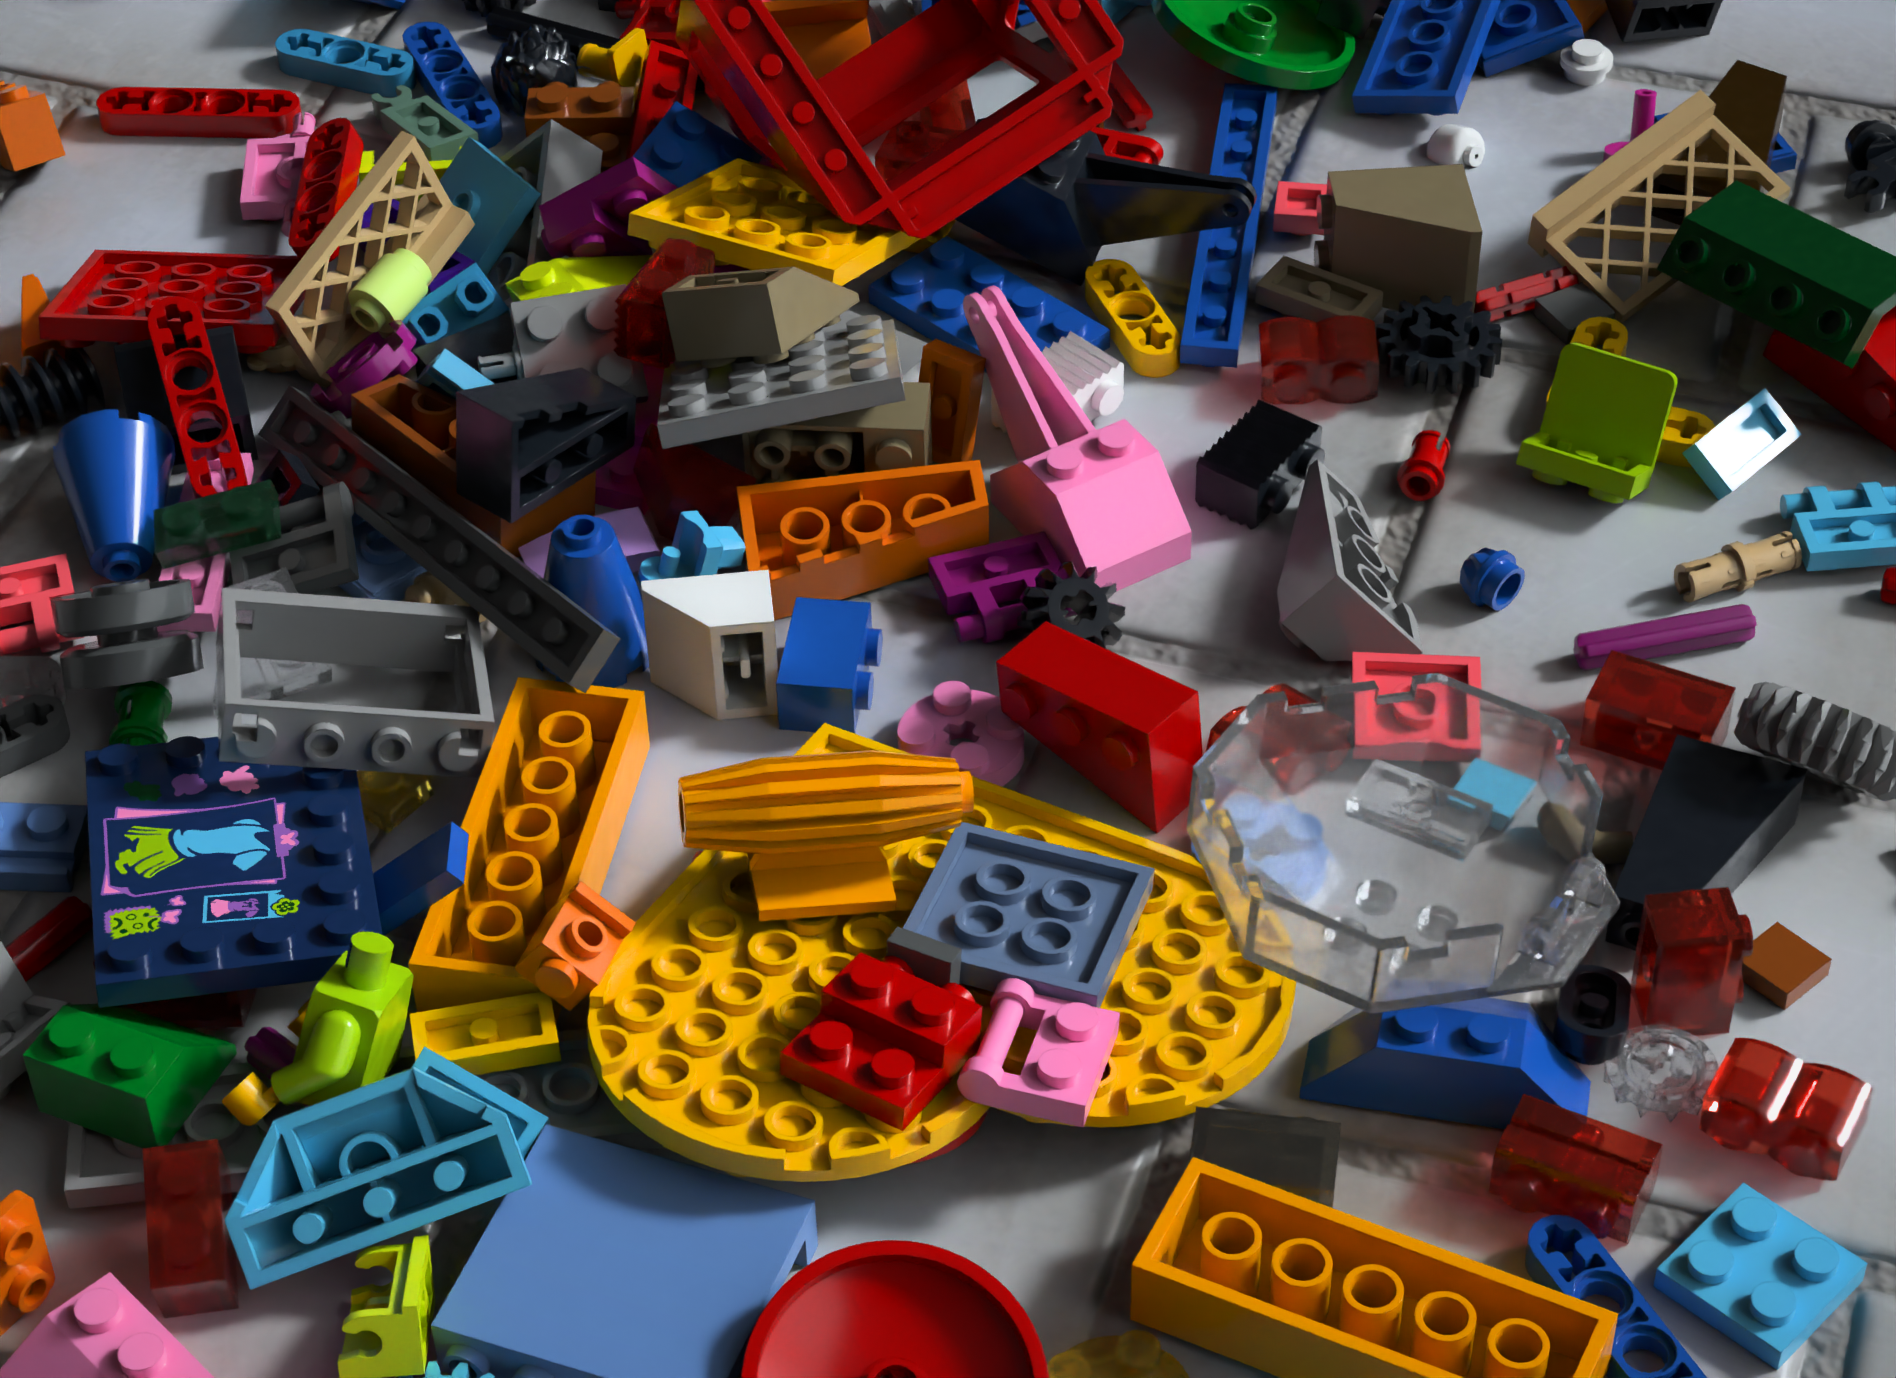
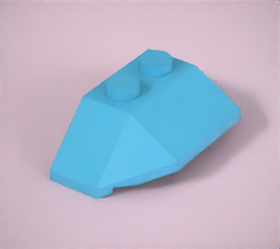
M413 1067L274 1119L224 1221L249 1288L252 1290L532 1185V1180L506 1113Z

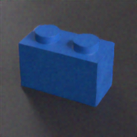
M796 597L776 681L780 730L816 732L824 723L855 733L860 710H870L872 705L874 677L873 672H868L869 666L879 667L882 655V629L872 628L870 602Z

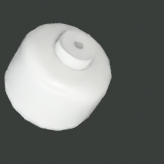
M1445 124L1436 129L1430 137L1426 156L1438 165L1463 164L1464 167H1477L1482 163L1485 145L1479 132L1473 128Z

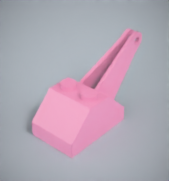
M992 285L983 289L981 295L975 292L965 296L963 300L965 317L981 356L986 358L985 369L1018 461L1017 464L990 475L991 503L1023 536L1045 531L1061 563L1072 561L1079 577L1082 576L1088 567L1097 566L1098 576L1094 583L1100 588L1106 583H1116V591L1191 559L1192 531L1159 451L1126 419L1098 430L1095 429L1020 323L1005 295L997 286Z

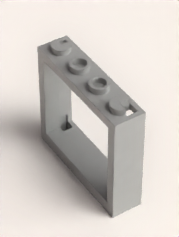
M222 588L216 639L219 761L470 778L480 777L491 749L495 721L478 611L472 606ZM236 609L252 610V624L236 623ZM446 625L465 626L464 634L461 633L460 639L445 638ZM240 657L453 672L458 713L241 698ZM242 714H256V725L242 724Z

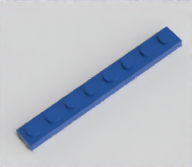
M1225 83L1209 175L1244 179L1254 187L1257 198L1247 222L1243 225L1199 232L1180 344V363L1196 364L1205 367L1237 368L1276 114L1278 87Z

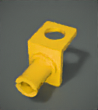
M633 29L610 49L598 47L596 44H585L580 49L577 57V66L581 67L578 69L579 74L584 77L614 81L622 87H635V97L637 100L644 56L648 48L644 29Z

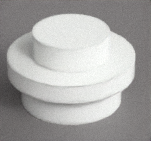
M1580 39L1575 41L1572 46L1566 47L1561 51L1560 65L1564 69V76L1568 81L1577 85L1592 86L1601 83L1605 79L1606 74L1612 69L1613 54L1599 41Z

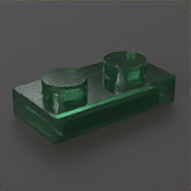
M271 479L153 510L155 554L163 569L282 538L279 495Z

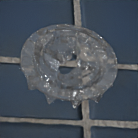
M1644 1025L1627 1030L1622 1054L1604 1062L1603 1082L1612 1085L1616 1103L1630 1102L1634 1104L1640 1118L1649 1111L1662 1112L1670 1123L1682 1111L1697 1116L1704 1102L1707 1099H1714L1719 1080L1718 1063L1708 1046L1689 1032L1666 1025ZM1666 1061L1671 1062L1669 1068L1671 1075L1666 1077L1662 1084H1655L1649 1080L1650 1074L1654 1075L1658 1068H1663Z

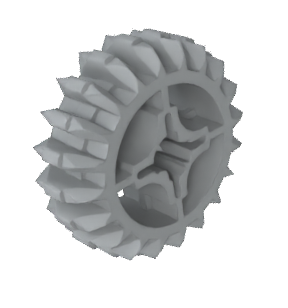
M1761 682L1753 685L1748 698H1744L1737 714L1739 720L1734 734L1742 745L1779 762L1807 769V773L1859 794L1882 801L1896 799V731L1870 718L1854 713L1849 709L1813 697L1805 692L1796 691L1787 686L1783 687L1773 682Z

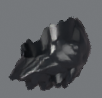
M531 24L529 30L523 31L519 37L516 31L510 32L508 42L500 45L491 66L493 90L500 105L503 104L506 111L512 110L518 116H525L529 88H542L551 82H562L569 87H577L578 66L575 54L570 52L569 39H562L561 33L557 32L553 27H549L546 30L542 25Z

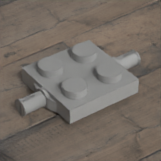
M626 284L510 302L509 312L514 332L512 352L485 357L479 356L477 361L480 374L489 380L515 375L518 380L582 367L635 395L637 404L647 402L649 397L643 369L645 354L673 350L674 348L669 327L645 331L640 330L639 324L632 315Z

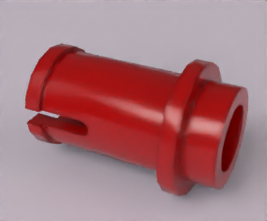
M1426 430L1418 433L1413 439L1409 458L1398 469L1397 481L1399 487L1412 500H1428L1438 495L1444 487L1445 474L1443 467L1450 454L1451 446L1449 440L1445 437L1440 442L1439 448H1436L1441 435L1438 431Z

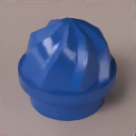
M1486 547L1470 554L1460 570V584L1464 592L1469 596L1470 601L1478 607L1486 604L1496 611L1504 609L1515 599L1525 579V572L1516 565L1514 555L1506 550L1496 551Z

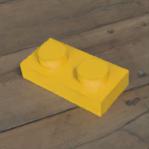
M542 991L409 1014L415 1061L424 1046L475 1076L561 1061L551 997Z

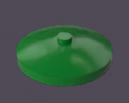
M1152 0V8L1157 20L1165 31L1181 46L1205 62L1225 72L1259 84L1295 90L1327 87L1336 83L1345 75L1355 52V39L1352 34L1315 19L1321 0Z

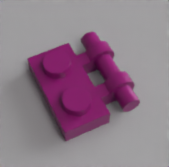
M1045 531L928 558L929 578L947 615L968 610L973 612L972 615L955 618L953 621L954 631L959 643L979 638L984 643L1002 640L1005 632L1023 628L1017 625L1018 615L1028 609L1023 603L999 608L997 604L1020 599L1026 587H1036L1035 577L1040 571L1048 568L1057 575L1058 569L1062 565ZM1066 607L1064 609L1068 610L1064 618L1078 615L1071 608Z

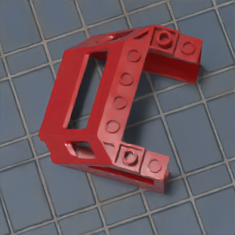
M681 0L675 41L705 83V92L739 139L843 222L859 226L870 224L899 230L908 236L925 239L1110 118L1113 101L1108 95L1113 62L1122 56L1124 46L1123 37L1098 0H1024L1054 44V48L1050 53L1014 31L1020 0H940L817 80H815L762 0ZM996 61H1003L1037 84L887 183H885L862 149L865 145Z

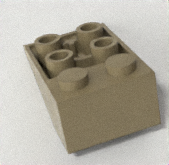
M796 267L689 275L661 292L676 361L700 360L703 368L724 366L736 361L737 357L752 356L755 364L781 361L789 356L788 350L790 348L814 340L815 331L837 324L841 321L840 315L860 302L857 292Z
M903 382L905 401L742 433L746 486L933 465L930 383Z

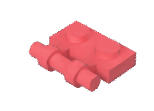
M66 553L0 567V627L34 620L32 624L0 630V662L5 661L4 655L39 647L42 653L61 649L60 643L84 638L65 637L55 632L50 599L75 593Z

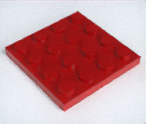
M95 249L39 315L40 339L59 340L61 346L69 348L87 347L93 345L95 341L117 342V345L148 340L151 339L148 328V315L151 308L159 300L166 297L180 296L191 300L197 305L206 330L232 325L237 352L247 354L264 352L269 347H274L282 335V331L265 305L300 260L297 256ZM306 290L301 293L289 309L293 316L305 299ZM180 318L168 320L172 335L184 333V325L181 323Z

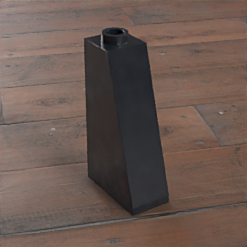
M1677 734L1612 894L1605 942L1672 960L1795 825L1807 769Z

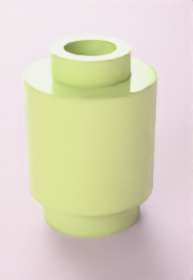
M398 248L393 253L384 254L348 294L351 314L355 321L370 332H393L394 329L389 323L395 320L403 321L428 293L427 284L432 279L429 267L418 255L404 248Z

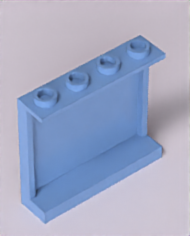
M545 1124L524 1161L532 1180V1185L504 1196L431 1324L440 1371L451 1375L460 1362L468 1363L471 1378H479L487 1373H491L495 1378H738L743 1367L744 1355L750 1335L759 1316L771 1298L783 1286L793 1264L802 1267L809 1265L818 1247L815 1200Z

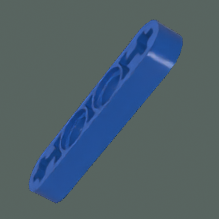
M421 22L408 27L402 35L404 50L413 57L415 76L427 96L478 133L479 143L487 149L496 146L503 137L499 108L449 30L437 22Z
M1567 1215L1546 1216L1533 1224L1528 1233L1525 1267L1535 1283L1580 1300L1595 1294L1605 1295L1615 1300L1622 1310L1618 1313L1610 1364L1606 1374L1608 1378H1707L1585 1224ZM1553 1246L1556 1251L1547 1254V1247ZM1573 1252L1571 1263L1562 1253ZM1573 1272L1575 1277L1571 1280V1275ZM1645 1349L1656 1353L1662 1359L1665 1366L1659 1371L1651 1373L1640 1372L1629 1366L1623 1356L1631 1350Z

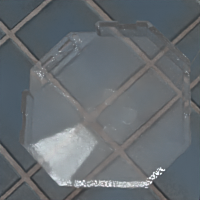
M1440 673L1412 676L1410 692L1378 695L1379 688L1374 680L1323 686L1319 703L1288 706V698L1284 691L1258 694L1193 766L1187 831L1243 959L1370 1014L1563 987L1620 907V901L1606 878L1604 865L1592 853L1603 792L1586 764L1574 765L1568 755L1571 737L1561 720Z

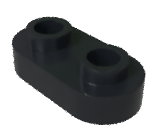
M1576 965L1567 968L1562 973L1556 1002L1553 1039L1570 1059L1585 1065H1599L1622 1054L1629 1026L1631 985L1629 981L1611 969L1596 965Z

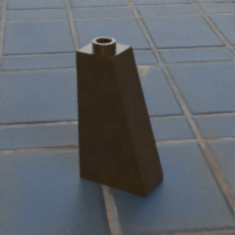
M1737 60L1709 96L1716 104L1713 115L1770 168L1782 120L1787 76ZM1711 137L1695 148L1694 162L1726 164L1727 152ZM1687 155L1684 156V157H1683L1682 159H1680L1679 161H1686V160H1687ZM1660 174L1653 180L1652 193L1685 195L1686 175ZM1694 176L1693 196L1714 197L1725 189L1726 178ZM1734 179V182L1737 180L1762 193L1765 192V188L1756 180ZM1652 207L1651 216L1681 225L1684 220V209Z

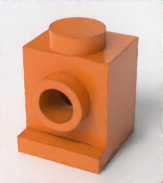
M579 881L544 916L514 970L537 986L544 994L553 998L570 1011L599 984L620 944L632 931L636 922L585 883Z

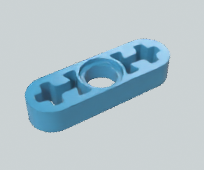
M310 29L287 31L281 34L275 42L279 68L289 76L368 94L378 93L382 97L390 98L397 97L396 86L403 85L410 88L411 91L416 86L413 57L403 50Z

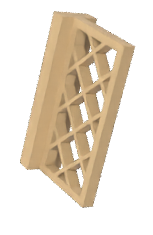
M1701 89L1532 215L1528 244L1542 258L1550 254L1559 264L1567 266L1571 274L1577 275L1579 283L1583 282L1616 312L1615 319L1620 323L1626 321L1678 281L1657 270L1659 263L1649 262L1650 241L1671 243L1678 230L1651 228L1652 207L1684 209L1685 218L1692 213V210H1696L1710 200L1712 197L1693 196L1694 176L1726 178L1725 188L1732 184L1734 179L1756 180L1768 191L1766 193L1768 196L1781 202L1789 196L1791 188L1713 115L1716 104ZM1711 137L1727 152L1726 164L1694 162L1695 148ZM1687 155V160H1686V161H1679L1680 159H1682L1684 156ZM1662 173L1686 175L1685 195L1652 193L1653 180ZM1645 186V192H1638ZM1619 205L1644 206L1643 227L1610 225L1611 211ZM1603 218V224H1595ZM1578 236L1602 238L1601 259L1577 257L1566 245ZM1610 239L1642 241L1641 262L1608 259ZM1594 272H1599L1600 278ZM1608 273L1639 275L1640 290L1623 302L1607 286ZM1648 276L1656 277L1648 283Z
M401 131L265 305L298 355L293 365L300 376L324 388H327L333 382L326 371L351 348L373 333L364 329L353 318L348 294L384 254L393 253L398 248L410 250L418 255L429 267L432 274V279L427 284L429 286L475 226L468 211L452 204L415 136ZM407 160L403 184L395 185L397 170ZM424 194V195L421 197V199L418 201L419 195ZM400 198L396 223L388 224L392 199ZM374 202L370 227L361 228L364 212ZM391 237L385 244V239ZM367 241L363 265L355 267L358 244ZM340 246L336 270L327 272L329 258L336 248ZM356 280H357V282H356V283L353 285V287L351 288L352 281H356ZM333 285L330 309L321 310L325 286ZM306 290L302 314L293 316L289 309L301 293ZM323 324V326H322V327L320 328V330L317 332L318 325ZM378 331L384 339L393 333H383Z

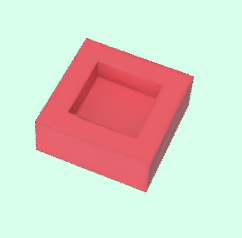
M1278 181L1273 232H1288L1299 236L1311 234L1324 235V229H1319L1317 222V196L1326 194L1327 184Z

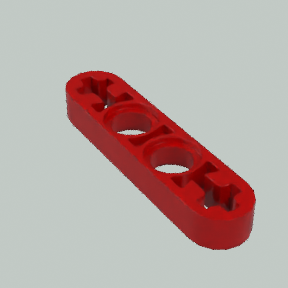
M118 87L102 93L96 102L101 128L104 132L117 136L275 138L291 134L293 132L294 116L299 112L302 115L300 99L295 93L275 89Z
M336 118L322 124L311 134L307 142L288 237L289 245L299 260L305 255L357 187L364 143L347 118ZM340 246L330 256L329 262L338 257Z
M180 296L166 297L159 300L151 308L148 315V328L192 490L198 504L206 511L216 514L229 513L238 509L245 502L248 494V482L203 318L197 305L191 300ZM180 318L181 323L184 325L183 329L188 348L176 351L168 320ZM195 366L207 373L208 377L205 383L195 390L181 389L173 382L175 375L185 367ZM202 418L216 420L222 426L221 433L215 440L204 443L194 441L189 437L188 430L195 421ZM217 458L220 460L224 478L228 481V490L223 493H216L212 485V477L208 461Z

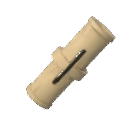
M1784 531L1754 543L1751 542L1744 545L1736 541L1722 546V552L1676 565L1674 581L1679 594L1684 593V601L1690 603L1707 597L1710 594L1735 588L1738 592L1754 587V581L1799 568L1802 563L1799 542L1797 539L1792 540L1793 534L1791 532Z

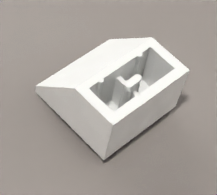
M769 570L641 581L651 683L717 720L778 715L776 692L778 664Z

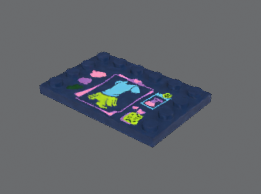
M183 736L165 743L138 746L113 744L102 750L85 751L95 982L99 1008L319 981L341 955L348 951L352 935L363 931L382 934L357 770L219 761L218 737L197 738Z

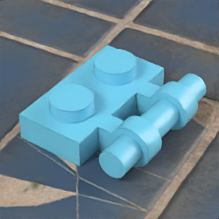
M1877 481L1861 482L1857 484L1856 489L1828 491L1826 486L1805 487L1802 493L1781 496V516L1783 519L1793 518L1791 533L1793 534V539H1797L1799 542L1802 561L1807 572L1896 565V486L1882 487Z

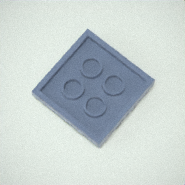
M962 822L961 826L953 831L903 928L961 948L960 984L994 993L997 984L1002 980L1017 978L1028 983L1036 994L1071 1002L1085 1003L1100 1008L1152 892L1155 868Z

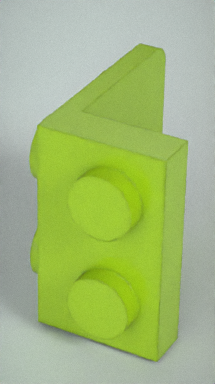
M1573 342L1564 346L1558 360L1540 431L1521 442L1516 464L1533 469L1532 476L1545 483L1566 485L1568 481L1589 487L1588 494L1605 502L1622 503L1624 499L1630 500L1649 487L1678 381L1676 375L1669 370L1581 343Z

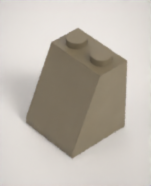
M1463 164L1328 171L1327 192L1325 195L1317 196V222L1319 229H1324V238L1314 242L1315 267L1383 291V308L1399 311V302L1403 300L1416 306L1420 303L1421 296L1427 295L1432 303H1440L1441 299L1447 295L1451 296L1452 305L1459 306L1468 300L1473 302L1472 312L1474 313L1482 228Z

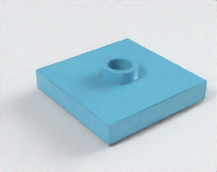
M468 137L440 179V183L452 204L468 211L475 223V226L456 251L476 261L482 272L487 276L541 193L484 145Z

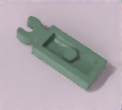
M403 85L396 86L397 97L384 98L378 93L371 94L374 116L376 119L381 120L382 129L394 139L401 131L415 136L428 161L454 160L460 146L464 145L468 137L478 141V133L427 95L412 99L411 89Z

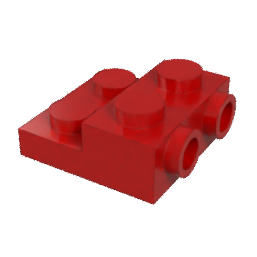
M860 952L821 990L820 1013L780 1052V1074L903 1131L961 1070L964 1063L978 1051L983 1006L977 1004L971 993L959 984L946 983L939 987L916 977L910 966L896 956H885L878 960Z

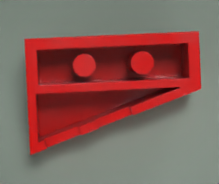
M1047 621L996 661L1001 711L1156 834L1205 792L1198 691Z

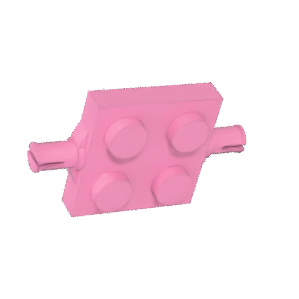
M301 112L294 116L293 132L291 134L275 138L247 139L240 195L243 220L262 219L265 221L283 219L281 230L286 237H289L307 142L316 126L315 117L308 112L304 113V124Z

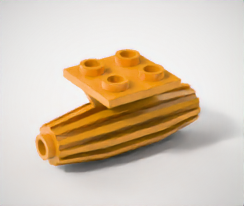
M875 750L759 758L680 777L678 780V810L683 846L687 848L745 853L759 921H790L810 917L849 914L864 915L867 913L896 911L897 899L883 846L961 826L963 813L973 812L974 789L970 771L959 772V766L955 758Z

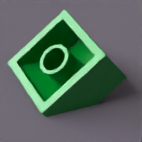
M98 1003L63 1005L25 1051L23 1058L39 1111L160 1155L236 1056L237 1051L233 1043L124 1005L99 1008Z

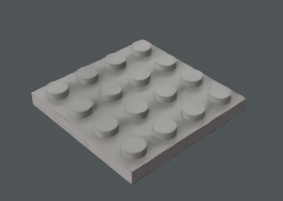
M867 315L846 322V329L824 333L823 328H820L814 332V340L793 346L788 350L789 356L774 363L755 364L751 356L737 357L736 361L724 366L703 368L700 360L677 362L676 357H673L672 364L664 365L657 422L662 449L905 401L899 344L894 319L881 321L879 315Z

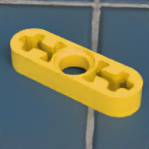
M1103 259L1094 262L1093 266H1088L1085 271V300L1100 323L1110 329L1111 339L1130 367L1136 373L1151 378L1165 377L1174 373L1180 366L1181 336L1135 269L1127 262L1118 259ZM1125 315H1139L1145 318L1140 320H1125L1120 317Z

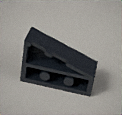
M582 367L456 391L457 494L509 523L515 522L634 446L636 396Z

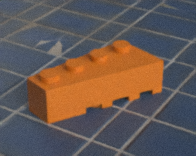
M980 460L737 487L740 534L746 547L744 552L745 570H769L774 621L792 615L796 597L842 600L928 573V558L989 544V503Z

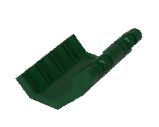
M1737 180L1684 218L1657 267V270L1742 312L1852 369L1882 316L1896 306V256Z

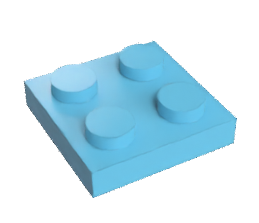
M1743 1182L1657 1268L1653 1287L1778 1370L1861 1284L1864 1279L1867 1262Z

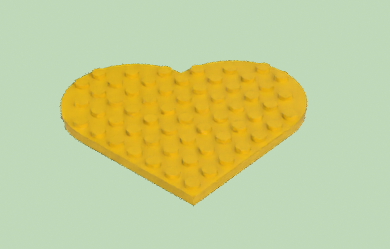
M824 723L793 756L867 750L910 753ZM972 776L974 808L973 812L963 813L961 822L1155 868L1152 892L1100 1006L1103 1009L1120 1012L1119 1029L1084 1127H1129L1183 1117L1206 1109L1230 1097L1263 1072L1276 1056L1286 1038L1292 1019L1296 988V976H1293L1289 961L1290 946L1270 912L1260 914L1255 907L1243 898L1244 887L1239 882L1217 868H1209L1202 865L1196 857ZM955 828L884 845L897 899L896 911L875 912L864 915L849 914L800 918L790 921H759L745 853L704 849L636 921L632 931L620 944L601 981L590 992L587 1019L589 1054L599 1083L614 1106L645 1135L663 1147L692 1161L725 1171L735 1177H754L775 1181H835L888 1171L912 1163L941 1149L967 1131L991 1106L972 1102L961 1094L957 1085L961 1070L903 1131L780 1074V1052L820 1013L821 990L860 952L878 960L886 956L887 939L897 926L903 928ZM959 984L971 993L977 1004L983 1006L981 1043L993 1014L990 1008V1001L994 993ZM1018 1026L1002 1066L1004 1072L1015 1075L1021 1074L1037 1030ZM996 1108V1109H999V1110H1002V1111H1005V1112H1008V1113H1011V1114H1014V1115H1017V1116H1021L1023 1119H1025V1120H1027V1121H1029V1122H1032V1123H1054V1124L1074 1126V1125H1069V1124H1065V1123H1061V1122H1056V1121H1052V1120H1048V1119H1043V1118H1039V1117H1035V1116H1030V1115H1026V1114H1022V1113H1017V1112H1013V1111H1008V1110Z

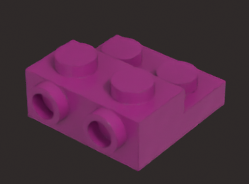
M632 156L539 205L544 229L541 230L542 242L553 258H562L564 256L653 255L652 249L648 245V240L627 235L629 213L678 189V187Z

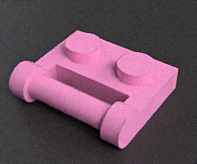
M1017 978L1002 980L997 984L991 998L990 1008L993 1014L976 1056L969 1058L964 1063L957 1081L959 1091L968 1100L978 1104L1084 1127L1118 1035L1120 1012L1036 994L1028 983ZM1018 1026L1037 1030L1021 1074L1015 1075L1004 1072L1002 1066Z

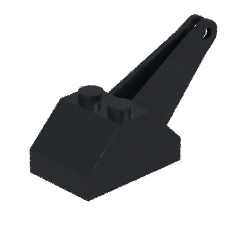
M985 118L978 119L975 125ZM1088 131L954 220L1081 286L1085 279V271L1088 266H1093L1101 246L1217 228L1237 227L1247 222L1256 202L1257 194L1254 187L1248 181L1241 178L1208 175L1106 156L1097 134Z

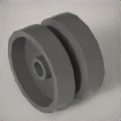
M149 579L115 582L90 587V591L50 599L56 633L65 637L97 636L98 640L67 648L60 655L65 689H93L134 684L179 676L204 668L198 635L188 630L162 632L157 630L158 626L186 620L195 612L189 579L149 582Z

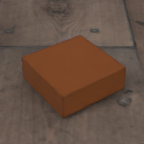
M1776 922L1733 956L1730 973L1783 1010H1786L1828 976L1832 959L1779 922Z

